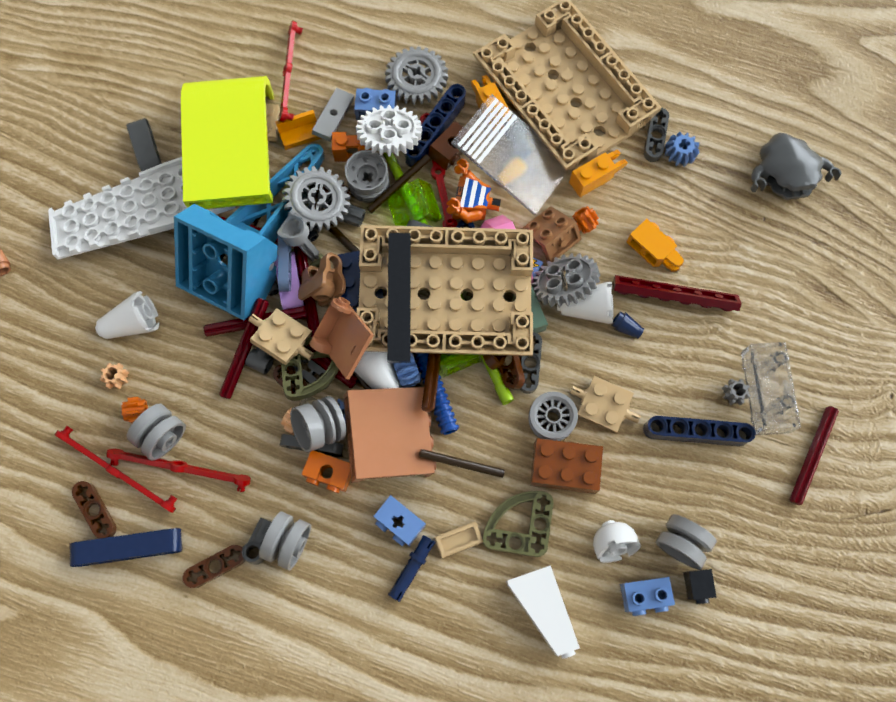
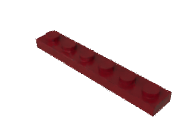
M618 275L614 276V291L623 295L630 293L642 298L654 297L662 301H679L684 305L698 304L704 308L716 307L727 312L732 310L740 311L742 305L739 295Z

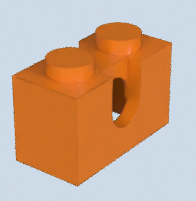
M332 132V153L335 162H347L353 155L347 152L350 148H356L358 152L365 150V145H360L357 135H347L346 132Z
M313 450L309 454L302 475L307 478V483L318 486L320 482L328 485L327 490L339 494L340 490L346 492L351 479L350 463ZM332 468V476L328 479L323 478L324 470Z

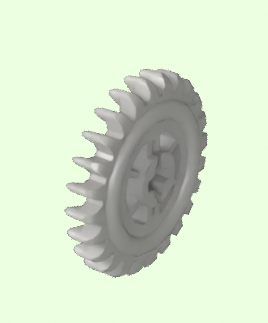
M420 46L416 50L410 47L409 51L402 49L403 53L397 52L396 57L390 58L391 62L387 64V69L385 70V82L388 83L387 87L389 90L392 89V91L398 93V100L405 96L406 104L412 98L413 105H415L417 99L423 105L424 98L430 103L431 95L437 99V91L441 94L443 93V87L447 86L448 68L445 67L446 62L441 60L440 55L435 56V51L428 52V48L421 50ZM403 71H404L405 73H407L408 75H406V76L403 77V76H402Z
M312 166L311 171L304 167V173L297 170L296 176L290 175V181L285 182V187L287 188L282 190V193L286 195L282 198V202H288L284 206V210L291 209L288 215L292 213L298 214L306 224H309L310 231L313 230L315 225H317L320 232L322 225L329 230L330 223L336 227L338 224L337 219L343 222L344 217L342 214L347 215L348 210L346 208L350 207V203L346 200H349L351 196L346 194L348 187H342L345 181L337 180L338 174L332 176L330 169L324 172V168L320 167L319 171H317L316 167ZM310 185H315L312 189L307 188ZM322 186L325 187L329 192L326 193L322 189ZM319 187V192L317 196L318 202L316 204V208L314 209V198L316 197L317 189ZM303 190L308 195L307 199L302 200ZM331 196L332 202L329 206L325 201L326 198Z

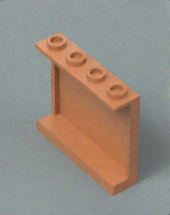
M424 387L347 390L343 395L351 483L361 482L366 479L418 475L429 477L435 473V461L419 458L420 449L432 451L434 446V440L430 436L429 430L431 417L427 411H423L421 408Z

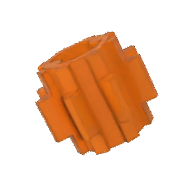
M588 206L582 207L572 216L577 222L579 232L582 231L584 234L591 232L599 225L597 221L599 219L593 208L590 209Z
M130 397L128 401L122 402L123 420L133 424L139 415L148 409L147 401L139 397Z

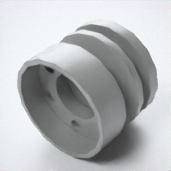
M361 150L354 153L347 160L345 177L352 196L358 201L372 203L390 187L388 167L384 158L379 153H372L371 150Z
M327 396L321 398V400L313 401L312 405L306 403L291 409L290 420L292 429L299 445L305 452H311L323 447L325 443L329 445L345 438V419L334 398Z

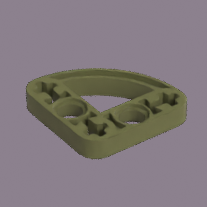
M309 337L308 340L305 342V348L307 345H309L312 337ZM315 351L311 359L325 358L330 356ZM298 354L287 365L281 363L285 397L291 401H298L312 397L325 389L339 371L333 360L325 373L307 386H303L301 360H307L305 357ZM294 365L298 368V371L292 375L286 372L287 367ZM295 380V386L298 390H296L295 394H292L289 390L292 388L291 381Z
M528 491L514 495L504 501L493 512L487 522L483 534L484 546L494 551L531 557L543 556L548 549L553 511L552 496L544 491ZM542 496L545 497V501L549 502V505H545L543 512H548V516L535 514V510L540 511L541 504L537 503V500H540ZM533 501L528 534L495 529L500 518L508 510L518 504ZM537 518H542L546 522V528L542 531L534 527V521ZM532 532L537 535L545 534V539L543 537L540 538L539 543L543 546V549L539 550L538 553H535V549L531 548V544H535L537 536L532 537ZM492 533L496 534L495 537L498 539H503L502 534L507 535L505 548H501L502 543L495 542L494 546H491L490 541L486 540V538L490 537ZM511 537H518L521 540V547L514 550L510 548L509 539Z

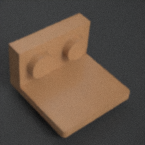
M553 207L544 210L522 228L533 230V240L541 245L546 260L554 262V257L559 258L582 239L577 222Z

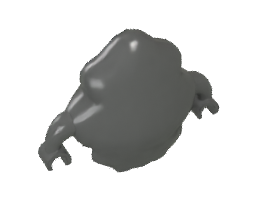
M779 132L772 136L769 142L762 146L760 150L762 162L752 171L751 179L753 184L751 191L756 192L758 186L763 191L766 185H769L773 193L785 200L805 198L811 194L812 190L816 188L817 183L822 180L821 169H825L828 172L825 175L827 182H830L833 177L837 181L842 173L827 158L820 157L811 150L802 139Z

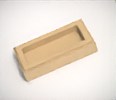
M476 521L434 537L442 559L483 543Z

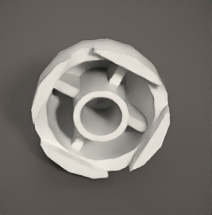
M613 520L603 523L593 539L597 559H600V562L603 563L622 560V557L619 555L628 553L631 556L641 547L633 528L625 523Z

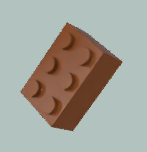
M537 438L534 443L530 486L596 494L600 491L603 446Z

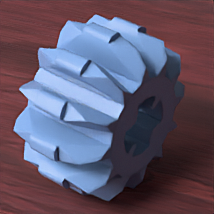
M679 132L677 135H672L669 141L666 142L665 156H669V162L675 161L676 166L681 163L685 167L688 163H693L698 156L699 142H694L695 136L690 138L688 132L685 135Z
M410 353V363H393L400 385L403 388L412 387L421 382L412 353Z

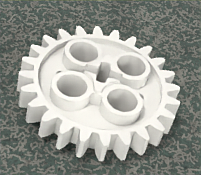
M381 105L380 110L373 107L372 112L366 111V116L361 115V120H357L356 134L357 140H360V145H365V150L371 148L372 153L379 151L380 156L384 152L388 156L393 152L399 156V151L406 154V149L413 150V145L418 146V141L421 140V120H418L417 115L413 116L412 111L406 113V108L399 110V107L396 106L394 109H391V106L388 105L384 109Z

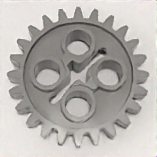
M571 253L569 257H566L563 254L561 259L554 257V262L547 261V266H540L542 271L535 272L537 276L533 277L534 282L531 284L538 301H542L543 305L549 303L550 307H553L557 303L558 308H560L565 303L568 307L570 302L573 301L577 304V299L585 300V294L591 295V289H597L596 283L600 282V273L597 263H594L593 258L589 259L588 255L582 257L581 253L574 257L573 253Z

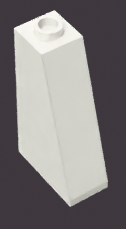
M551 566L507 580L508 588L556 656L561 655L562 659L575 655L574 650L580 647Z

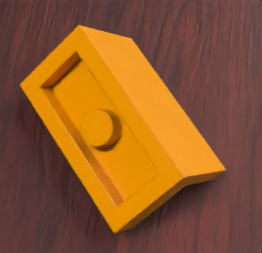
M314 110L295 115L292 121L286 119L284 123L275 122L285 150L322 139L312 134V129L317 122Z

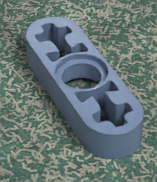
M278 236L279 292L291 291V246L285 244Z

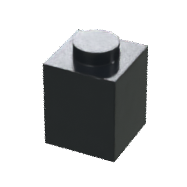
M712 569L683 572L688 600H695L696 604L710 603L709 598H717Z

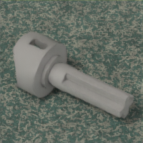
M289 214L279 228L278 236L288 246H299L311 261L319 259V251L308 239V225L298 214Z

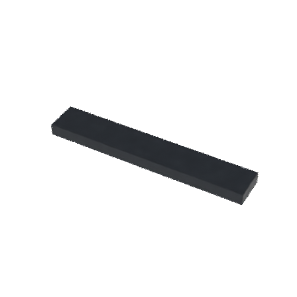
M389 233L388 363H410L411 233Z

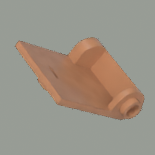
M339 297L338 299H332L309 344L314 350L329 355L345 379H350L374 334L350 306V302L343 297Z

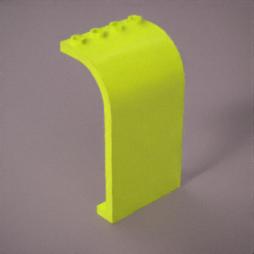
M267 76L188 82L183 84L181 90L183 202L187 208L193 204L205 209L273 203L269 178L265 97L274 100V94Z

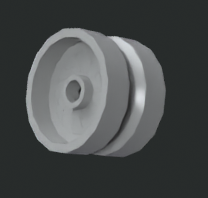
M155 404L141 413L128 430L127 440L135 447L141 448V452L151 461L157 460L167 454L179 442L186 430V424L178 417L172 416V412L163 404Z
M282 511L279 512L264 536L259 558L271 563L278 558V566L290 571L304 550L310 535L311 524L300 519L293 524V516Z
M671 515L666 523L669 532H661L656 540L657 546L681 563L701 570L707 560L703 552H711L717 542L716 538L695 522L680 515Z

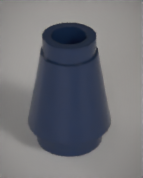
M618 312L611 324L615 328L614 330L636 339L644 331V328L626 312Z

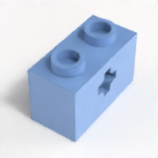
M391 495L373 516L377 520L375 525L384 532L387 529L394 534L392 539L402 547L404 544L410 546L426 526V523ZM395 518L398 520L403 518L404 526L402 528L400 526L394 528L395 523L393 520Z

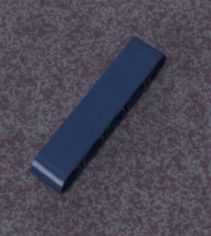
M451 85L422 123L421 140L418 141V146L413 145V150L406 149L405 162L409 167H412L425 154L428 155L430 145L452 124L465 106L466 90L462 85Z
M653 416L643 427L644 434L650 439L728 446H744L753 441L756 436L754 427L748 423L668 416ZM651 423L657 424L660 431L654 432L651 429ZM673 425L680 427L681 434L674 432ZM695 427L702 429V436L696 434ZM717 428L723 430L724 438L717 434ZM739 430L746 434V440L739 436Z
M165 529L70 543V567H82L182 552L181 529Z

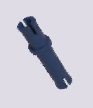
M425 535L422 536L414 552L410 553V559L388 593L390 597L401 602L422 564L425 565V559L436 542Z

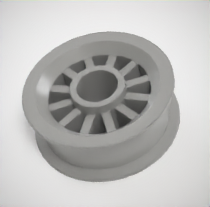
M559 392L544 393L531 406L528 416L529 425L534 434L540 439L561 441L571 434L577 424V408L574 402L565 394ZM550 412L556 413L558 420H549L547 414Z

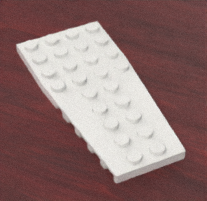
M182 157L139 172L140 177L130 180L129 177L120 180V185L113 188L110 185L102 187L103 192L93 196L90 192L84 194V199L73 203L71 200L64 202L65 206L54 211L52 208H49L52 255L58 260L174 229V216L187 208L183 202ZM234 206L212 208L207 210L217 215L235 209L236 207Z

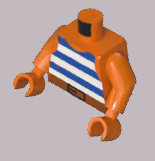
M462 158L457 161V166L454 167V172L457 174L462 173V176L459 179L456 197L451 198L447 202V205H449L447 213L453 214L452 219H461L465 223L484 220L487 209L499 211L501 199L489 197L490 185L478 179L468 169L469 164L467 160Z

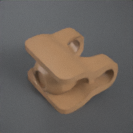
M329 252L321 258L319 268L311 265L302 272V284L298 290V298L304 301L311 296L318 301L319 306L324 307L331 303L333 298H339L345 293L346 282L342 273V260L338 255ZM330 261H332V263H333V265H334V268H333V269H331V263H330Z

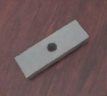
M336 88L313 127L312 134L330 142L332 140V132L337 131L354 100V95Z

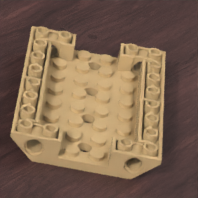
M560 0L536 14L535 24L515 37L509 39L506 34H503L473 52L474 57L565 170H575L640 131L662 108L571 0ZM533 47L535 51H526L525 48ZM555 74L558 78L550 79L548 75ZM578 102L581 106L578 108L573 107L570 103ZM601 130L604 135L597 136L594 131Z
M361 225L359 255L360 288L357 314L374 334L365 352L388 351L389 233H411L410 353L533 356V312H531L533 230ZM379 289L387 291L386 297L381 299L377 298L375 293ZM426 290L430 293V297L422 300L418 297V293ZM465 291H469L472 293L473 298L465 301L460 295ZM508 292L513 293L515 300L507 302L503 295Z

